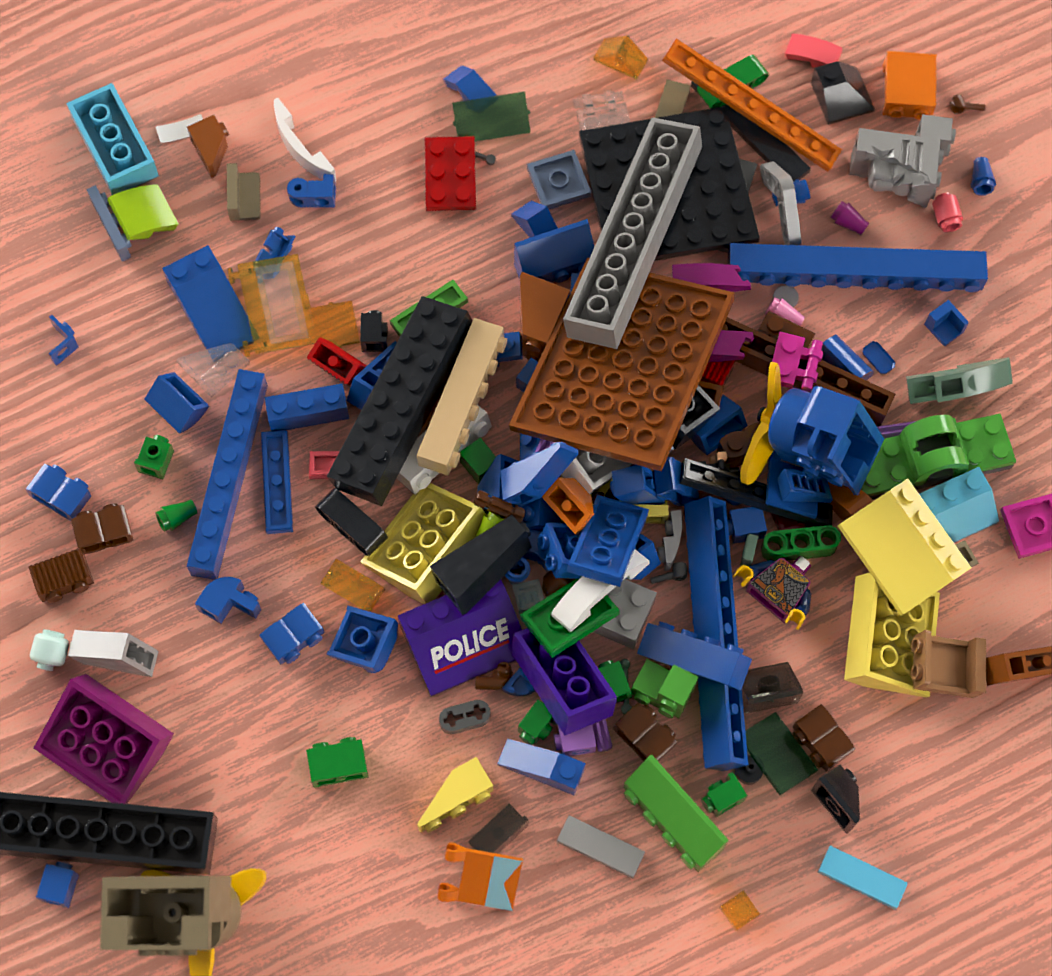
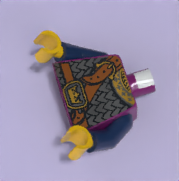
M799 556L792 564L784 558H780L777 561L767 560L750 566L742 565L734 573V577L740 576L743 578L741 586L744 587L749 582L746 589L747 593L784 624L788 623V621H794L797 624L796 629H800L805 617L809 613L812 595L808 589L810 580L804 576L811 568V564L804 557Z

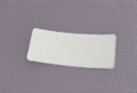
M202 115L176 123L156 126L160 142H171L189 137L187 126L203 120Z

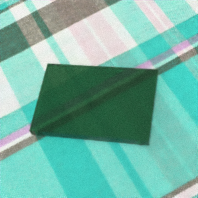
M776 712L746 730L747 751L779 796L818 771L817 767Z

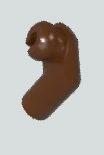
M501 662L497 665V669L491 676H476L475 690L502 689L512 677L511 665L507 662Z

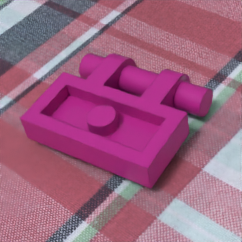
M779 332L772 362L779 364L781 386L792 389L795 380L803 381L802 390H812L813 383L817 381L818 377L816 372L818 362L822 360L823 351L821 350L822 341L813 340L811 348L808 349L803 347L804 337ZM800 359L808 360L804 370L798 368Z

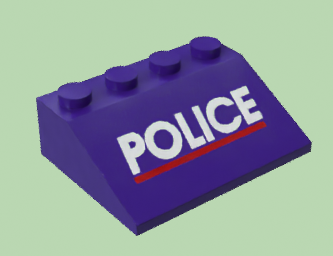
M501 579L465 615L459 612L447 595L398 615L400 628L431 697L472 680L476 676L497 669V665L501 662L512 663L516 661L511 653L514 633L521 631L522 628Z

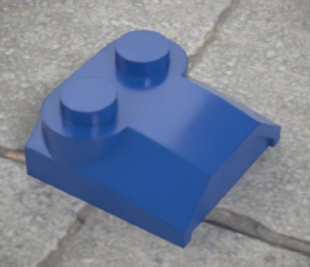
M347 606V612L330 650L327 651V655L361 667L368 673H377L385 667L396 643L398 622L390 617Z

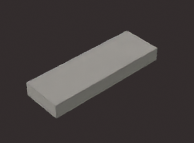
M570 815L557 839V843L632 879L645 854V851Z

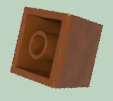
M522 272L520 275L522 353L526 359L530 360V358H533L539 362L569 298L570 289Z

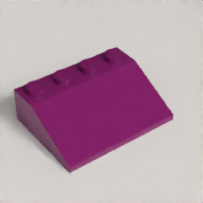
M84 674L70 679L33 748L111 803L127 804L162 757L174 733L89 675Z

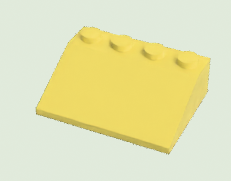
M909 479L898 484L838 525L840 531L900 616L971 569V566Z
M430 483L425 489H421L416 495L413 494L384 530L388 539L369 557L365 555L360 562L410 598L426 604L435 600L442 591L436 583L429 566L474 539L482 518L486 513L482 508L475 506L473 502Z
M870 572L856 576L844 680L868 688L930 697L929 691L913 689L911 669L914 653L911 651V643L914 636L924 630H929L932 636H936L940 593H934L900 616Z

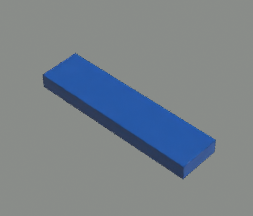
M288 431L261 432L266 533L293 532Z

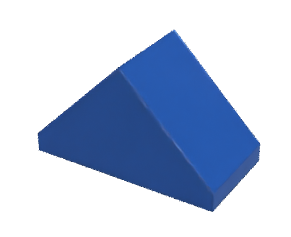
M532 200L511 214L512 218L529 238L558 229L548 207Z

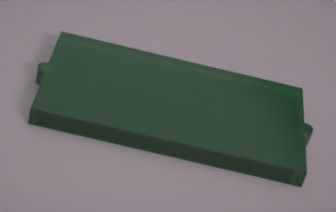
M525 91L452 102L455 120L452 124L456 127L457 137L475 136V141L531 133L528 117L530 110L527 109Z

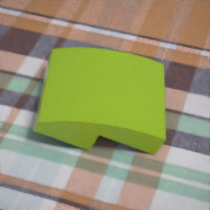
M158 184L128 189L111 195L107 199L127 240L148 239L153 232L173 231L179 225Z

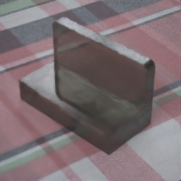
M509 803L468 841V844L474 850L499 854L528 826L529 819L526 816L522 817Z

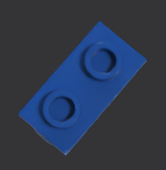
M279 227L270 230L263 244L270 250L269 253L265 249H261L253 263V271L259 275V280L274 279L279 274L285 256L292 249L295 235L284 236V230Z

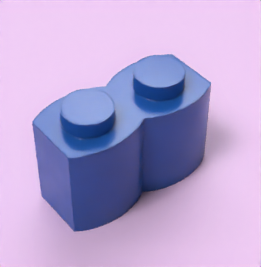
M667 457L662 472L654 470L657 497L663 500H670L672 504L677 506H684V504L700 499L697 489L680 484L682 463L675 460L674 457Z
M44 463L27 486L26 491L30 497L71 521L72 518L80 513L91 498L88 490L89 486L79 478L73 480L66 477V471L58 465L53 464L51 467Z
M302 603L292 609L282 619L265 629L259 636L281 665L285 662L290 664L300 656L299 652L306 646L311 648L317 645L323 638L321 635L325 632L311 611Z

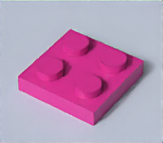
M1052 494L1001 508L1000 512L1018 559L1052 550Z

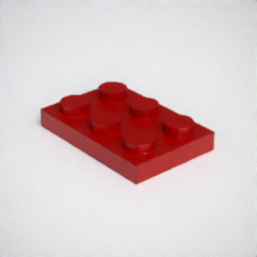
M475 136L424 137L426 211L476 210Z

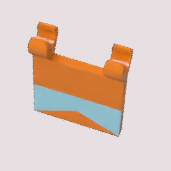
M448 843L445 859L449 862L464 861L459 888L442 882L439 885L437 899L441 902L459 901L513 911L523 858L473 850L456 843Z

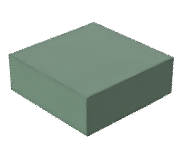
M747 535L740 562L741 566L752 565L758 536Z

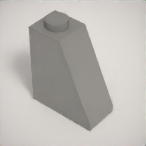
M74 630L68 656L83 665L152 677L159 651L129 633Z

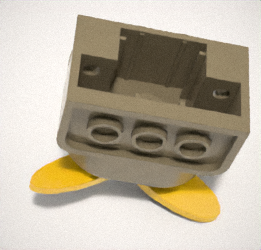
M250 868L231 876H174L160 870H147L142 872L141 877H102L100 950H138V956L188 955L190 976H212L214 948L224 944L234 935L241 918V906L260 891L265 884L267 873L262 869Z

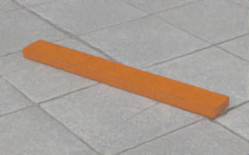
M677 38L662 59L664 63L828 172L841 153V148Z

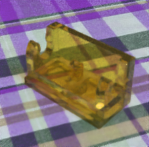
M338 559L334 560L320 583L366 611H372L386 589Z

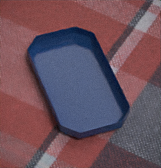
M872 341L863 348V355L880 374H887L895 368V361L878 342Z

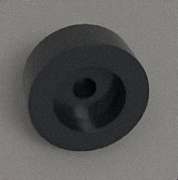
M748 755L747 766L735 768L737 779L746 785L757 783L764 772L760 759L752 755Z

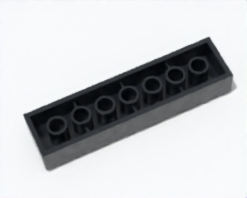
M424 296L421 297L327 475V478L336 489L379 506L383 505L451 374L473 321L468 311Z
M0 792V855L210 875L218 818L214 812Z

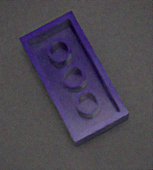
M528 628L514 633L511 653L564 736L613 716L617 696L580 641L552 658Z

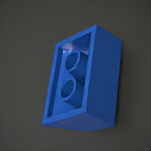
M585 219L514 243V267L519 279L521 273L524 272L551 283H561L569 279L571 273L581 272L586 259L591 257L595 248L588 220Z

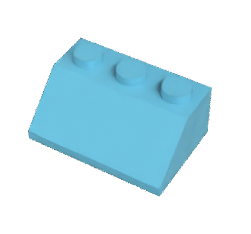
M980 467L919 493L953 543L999 522L992 488Z

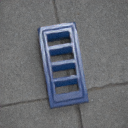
M783 469L777 477L782 501L831 503L833 500L828 481L825 478L819 476L814 478L802 471Z

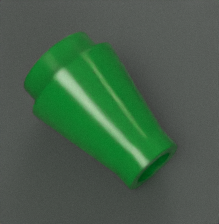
M191 499L186 502L162 506L159 511L155 512L157 521L164 532L167 530L173 531L189 518L198 514L196 506Z

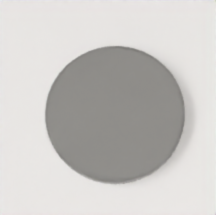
M787 285L778 287L773 294V298H783L792 307H795L799 300L798 292L793 287Z

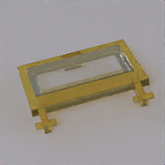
M298 254L237 264L238 272H233L232 268H227L230 284H234L235 279L240 278L253 345H248L247 341L242 342L245 357H250V352L254 351L255 354H262L316 343L310 314V301L305 290Z

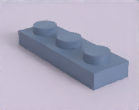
M96 185L86 189L121 261L123 262L131 258L128 248L132 247L130 240H127L125 234L119 232L118 228L121 226L115 214H110L108 210L110 204L105 192L100 194Z

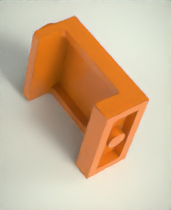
M887 51L883 62L885 102L882 115L892 118L912 117L921 120L922 114L933 116L936 108L937 54Z

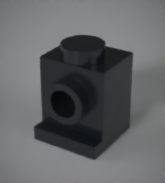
M372 310L367 313H361L360 343L362 352H383L388 347V323L383 322L382 312Z

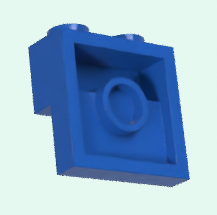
M546 523L543 531L538 536L537 546L539 550H544L546 554V569L552 571L555 578L579 579L581 576L567 572V567L582 530L579 534H574L565 523Z

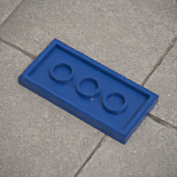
M597 495L593 504L594 515L581 532L568 563L567 572L620 587L648 517L649 509Z

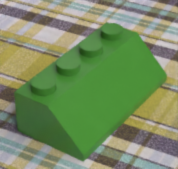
M652 754L625 781L623 787L626 790L624 792L625 797L632 805L638 804L644 811L642 815L652 827L658 826L663 832L661 835L663 840L671 848L675 846L682 853L680 858L689 869L695 868L699 872L723 851L729 840Z

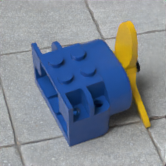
M771 362L768 372L767 408L761 407L758 412L757 421L761 423L755 431L740 471L741 482L747 485L752 484L758 478L775 450L782 460L803 467L805 474L814 478H818V476L825 478L835 486H847L853 494L858 496L884 441V437L860 400L819 386H814L811 393L798 388H792L782 396L780 367L778 363Z

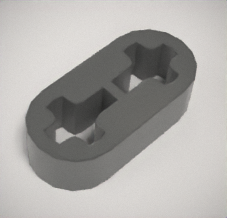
M474 700L448 707L440 713V727L447 734H457L482 727L490 720V708L482 700ZM476 707H479L480 711L486 712L482 714L481 720H477L476 716L466 717V715L473 714ZM449 714H452L454 718L463 717V719L455 722L456 726L450 727L449 723L444 724Z

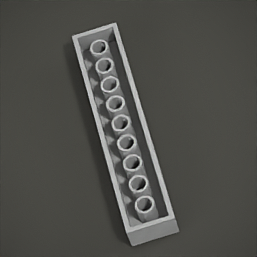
M651 117L563 318L567 338L614 349L618 348L701 151L702 140L699 126Z

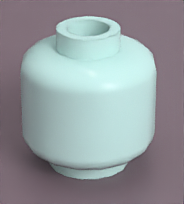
M43 629L42 633L34 636L30 659L38 662L37 668L53 671L54 666L59 667L65 663L69 648V641L64 638L65 634Z

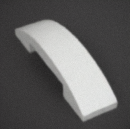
M279 98L274 99V111L278 130L283 143L292 157L304 169L319 179L323 180L324 174H334L336 182L334 167L321 151L311 156L291 130L294 128L291 113Z
M636 549L623 580L628 578L631 581L650 564V561ZM582 576L556 605L551 615L567 630L572 632L591 615L590 609L616 586Z

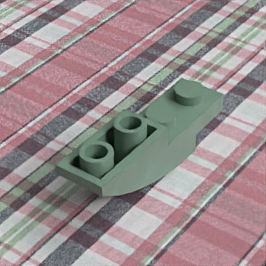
M1009 357L958 365L956 369L906 376L910 404L937 400V402L955 400L1013 384Z

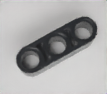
M333 488L315 506L318 513L368 557L388 539L387 534L377 523L336 488Z

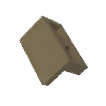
M237 163L227 164V210L230 221L258 220L261 218L260 175L258 172L239 173Z

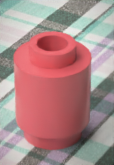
M950 193L939 194L932 202L938 226L942 228L943 232L956 231L962 227L963 220L957 196Z

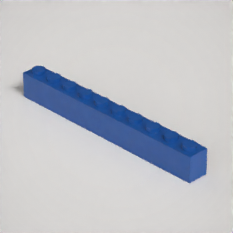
M730 243L728 251V265H739L741 271L738 274L743 281L749 280L750 283H760L764 286L786 284L787 286L795 287L801 284L813 287L832 285L839 288L862 286L865 289L888 287L891 290L914 288L917 291L939 289L940 291L948 292L955 289L977 292L983 290L988 280L986 251Z
M707 496L684 504L694 633L698 634L696 639L703 641L706 636L720 641V647L727 649L728 644L738 647L726 501ZM698 676L705 768L726 771L747 766L748 754L742 689L738 690Z

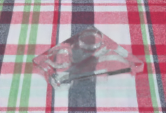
M233 343L185 355L177 359V363L211 398L237 375L239 369H244L250 364V361Z

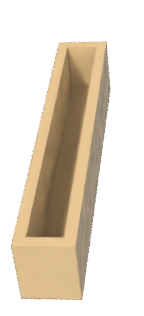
M473 319L417 452L418 466L448 476L451 468L457 467L460 459L458 451L461 444H466L470 434L469 424L471 421H475L478 416L479 406L477 405L480 398H485L489 387L487 383L490 375L494 376L498 366L497 356L505 350L507 338L504 337V327L480 319Z

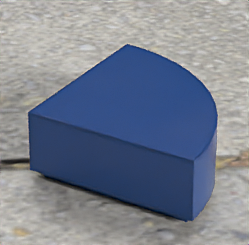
M521 668L515 672L502 688V691L518 697L536 692Z

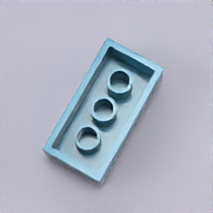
M113 83L66 103L71 117L112 195L132 189L159 176L155 162Z

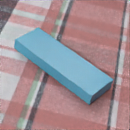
M832 846L828 847L818 870V873L894 910L898 908L908 884Z

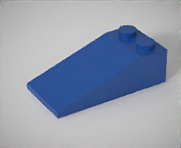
M209 245L162 268L167 283L214 363L260 339Z

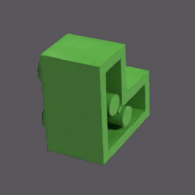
M646 659L631 688V693L634 695L633 698L640 704H651L659 708L658 712L665 717L671 719L676 717L679 719L695 689L698 676L674 664L671 670H668Z

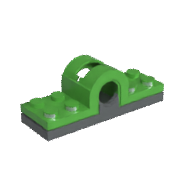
M1001 413L956 423L955 418L950 415L930 416L911 423L902 430L899 436L884 439L861 490L871 499H877L906 479H909L914 488L918 490L939 485L977 467H980L984 475L1012 469L1016 463V458Z

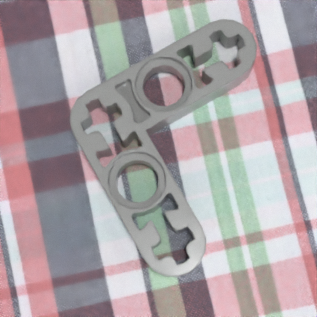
M774 161L761 164L760 174L762 181L778 200L785 245H801V231L793 180Z

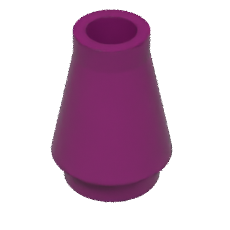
M841 201L830 217L835 220V224L854 231L859 235H862L869 225V222L849 202L846 204Z

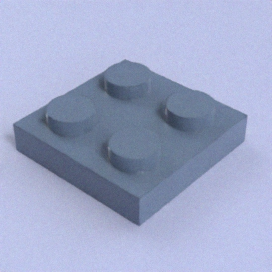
M575 150L527 164V170L540 204L547 206L548 209L591 197L590 187Z

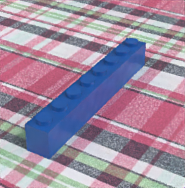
M243 369L238 370L187 562V568L191 576L211 580L218 579L268 387L264 373Z

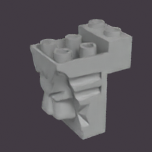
M922 114L915 136L859 128L851 153L849 175L861 178L868 177L869 187L874 191H893L896 195L908 196L907 200L927 208L929 200L935 198L936 187L940 186L942 173L938 172V166L942 164L944 156H949L951 144H954L956 129H952L953 118Z

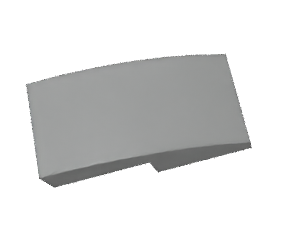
M681 510L670 511L669 520L665 521L666 536L671 537H663L661 547L657 548L659 560L661 563H664V571H670L677 555L682 531Z

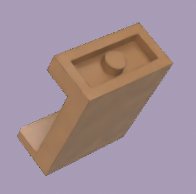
M924 630L914 636L911 643V651L914 653L911 669L913 689L975 698L986 693V639L976 637L970 641L932 636L929 630Z

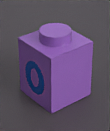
M593 725L564 736L558 726V733L554 734L556 751L561 750L562 754L569 757L595 753L596 741Z

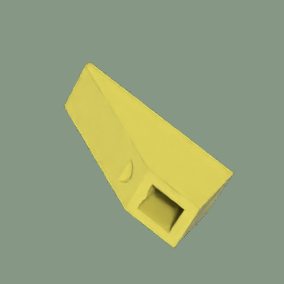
M477 757L451 771L417 823L420 833L424 830L428 833L434 831L442 825L441 821L449 816L452 819L466 812V806L473 802L478 805L491 797L490 793L493 792V784Z

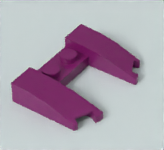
M716 263L672 264V278L730 292L751 290L749 280L743 281L738 274L741 271L739 265ZM721 330L708 363L743 360L745 355L740 352L744 341L752 343L754 339L753 332Z

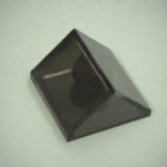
M789 662L748 670L742 687L745 714L799 702L803 695V688Z

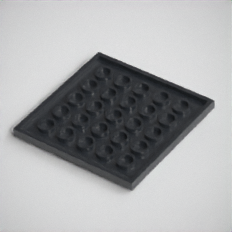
M726 106L658 117V119L699 126L702 148L654 261L725 249L730 247V243H759L760 236ZM651 119L579 131V139L601 232Z

